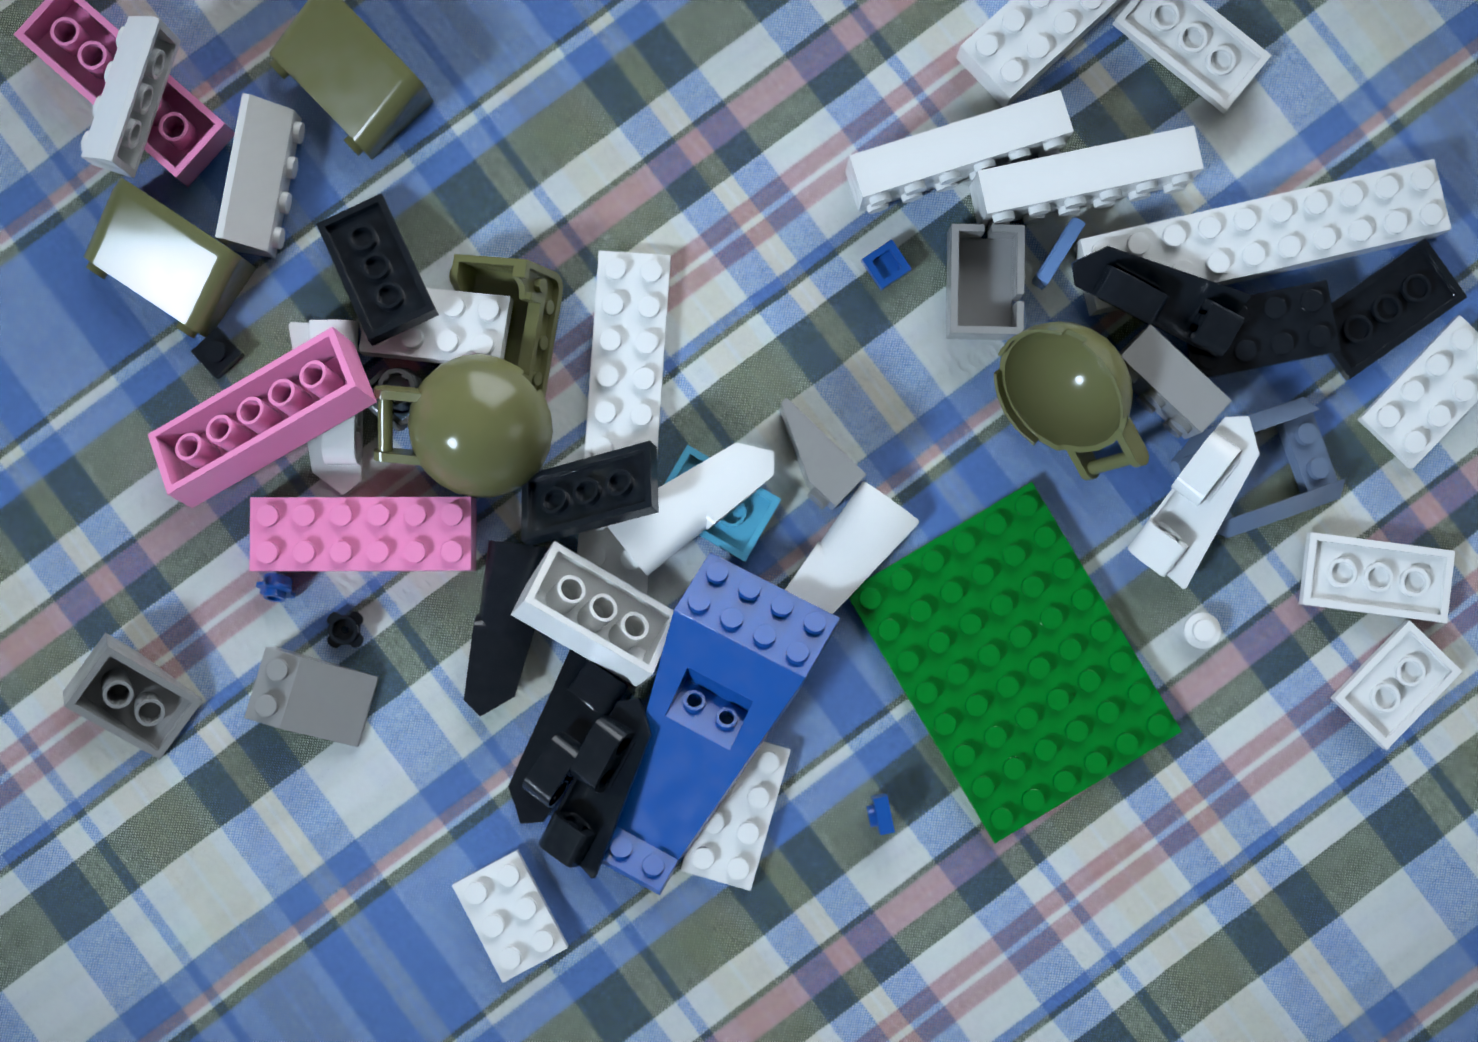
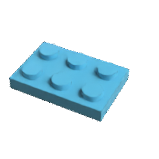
M687 444L665 484L710 457ZM760 487L710 529H705L699 536L746 562L781 499Z

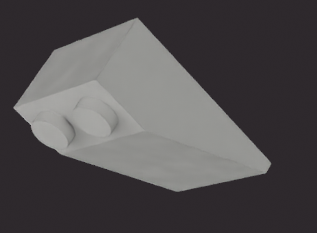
M786 397L781 402L780 413L805 484L810 489L807 496L820 509L823 510L828 506L833 510L867 474Z
M107 633L103 635L63 691L64 707L159 760L202 703V698L141 653Z
M266 647L244 718L279 729L359 747L380 677L280 647Z

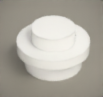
M1200 612L1191 615L1186 620L1183 632L1185 639L1191 646L1206 649L1217 643L1221 635V627L1213 615Z

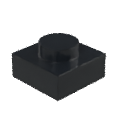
M218 327L191 350L192 354L216 379L221 378L245 356Z

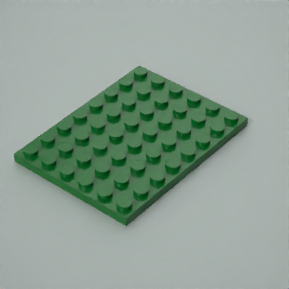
M1033 482L1026 484L866 579L848 598L994 843L999 842L1182 732Z

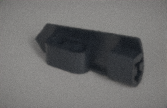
M1106 246L1071 262L1074 285L1148 325L1151 324L1153 327L1156 326L1215 358L1223 356L1230 347L1244 321V317L1238 315V313L1251 298V295L1110 246Z
M492 540L488 542L479 614L475 617L464 693V701L480 717L514 698L535 629L513 617L511 613L525 585L549 550L547 547Z
M571 649L508 785L520 824L539 823L546 820L574 778L570 774V768L590 729L598 719L611 714L617 701L621 699L629 687L606 669Z
M641 698L617 701L610 716H603L594 723L571 765L570 774L574 779L538 842L544 851L569 868L580 866L590 878H596L652 736Z

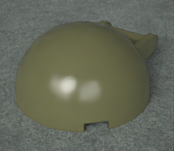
M1057 321L1033 325L1010 338L998 353V356L1001 357L1000 367L994 372L997 398L1004 414L1013 427L1033 446L1040 441L1057 451L1066 450L1081 478L1086 481L1096 479L1100 473L1129 465L1137 468L1148 463V450L1130 418L1133 398L1131 376L1123 357L1107 338L1080 324ZM1116 440L1123 452L1096 459L1092 452L1099 451L1113 444Z
M463 355L440 364L421 382L418 388L391 385L374 387V396L378 399V448L374 449V460L420 465L437 483L459 495L473 498L500 496L520 488L542 468L550 451L552 441L551 412L541 389L537 391L531 382L522 375L524 370L502 358L490 355ZM393 400L411 402L408 429L412 449L393 448Z

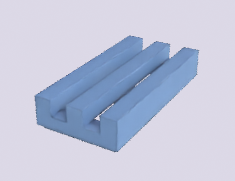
M1075 216L1067 223L1032 279L1033 285L1041 290L1048 285L1086 224L1084 221Z

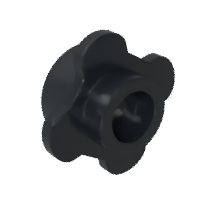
M338 612L331 613L327 618V623L329 624L328 644L333 648H338L341 645H351L354 648L361 646L364 641L360 628L364 621L363 616L359 612H352L350 615H340ZM344 626H347L349 629L347 633L342 631Z

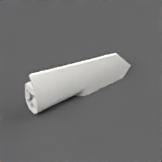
M309 320V323L290 322L288 325L292 350L327 329L334 327L354 343L358 352L359 322ZM363 411L307 442L312 473L343 496L362 482Z
M1249 416L1224 417L1174 481L1171 491L1128 546V550L1136 558L1160 576L1165 577L1167 575L1182 589H1186L1260 455Z
M734 443L658 488L659 513L616 523L607 527L648 576L705 529H710L772 478L774 476V451Z
M862 481L821 542L818 541L785 590L833 614L919 524V520L879 490Z

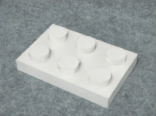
M1405 620L1330 698L1382 749L1388 750L1463 671L1410 620Z
M518 849L452 884L502 983L569 947Z

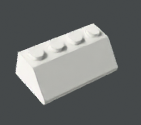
M128 16L125 27L122 26L118 31L116 38L117 51L114 60L110 61L105 69V87L102 95L98 96L94 102L92 110L94 119L90 131L84 133L81 141V157L94 166L135 178L181 42L160 18L153 16Z
M242 93L215 238L236 252L276 258L277 249H282L285 241V229L282 228L284 214H288L291 208L292 195L288 190L290 180L295 179L297 175L298 158L295 157L297 143L301 144L303 142L305 124L301 122L302 118L295 110L246 93Z
M554 541L525 585L511 615L637 687L653 675L663 652L674 610Z

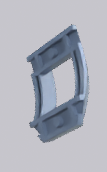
M1301 397L1249 415L1254 433L1276 425L1300 494L1232 517L1229 510L1216 534L1229 538L1340 499L1345 479L1337 480L1313 412L1320 409L1306 398ZM1217 427L1189 438L1183 449L1177 452L1171 460L1176 479Z

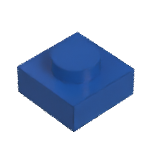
M892 239L861 260L880 291L912 270Z
M885 793L872 795V805L866 806L870 827L877 826L880 835L895 833L888 796Z

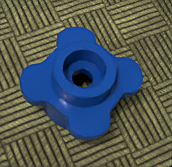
M264 574L263 581L256 583V587L260 589L259 593L263 595V598L272 602H285L286 598L293 599L296 596V593L292 592V578L282 574Z

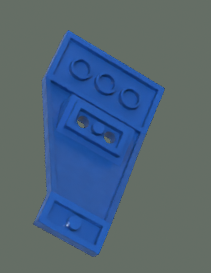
M711 552L708 554L674 609L646 710L652 736L602 861L603 865L661 895L684 855L804 685L837 628L839 617ZM697 699L701 704L697 707H692L688 704V701ZM730 716L733 722L724 724L720 721V718Z

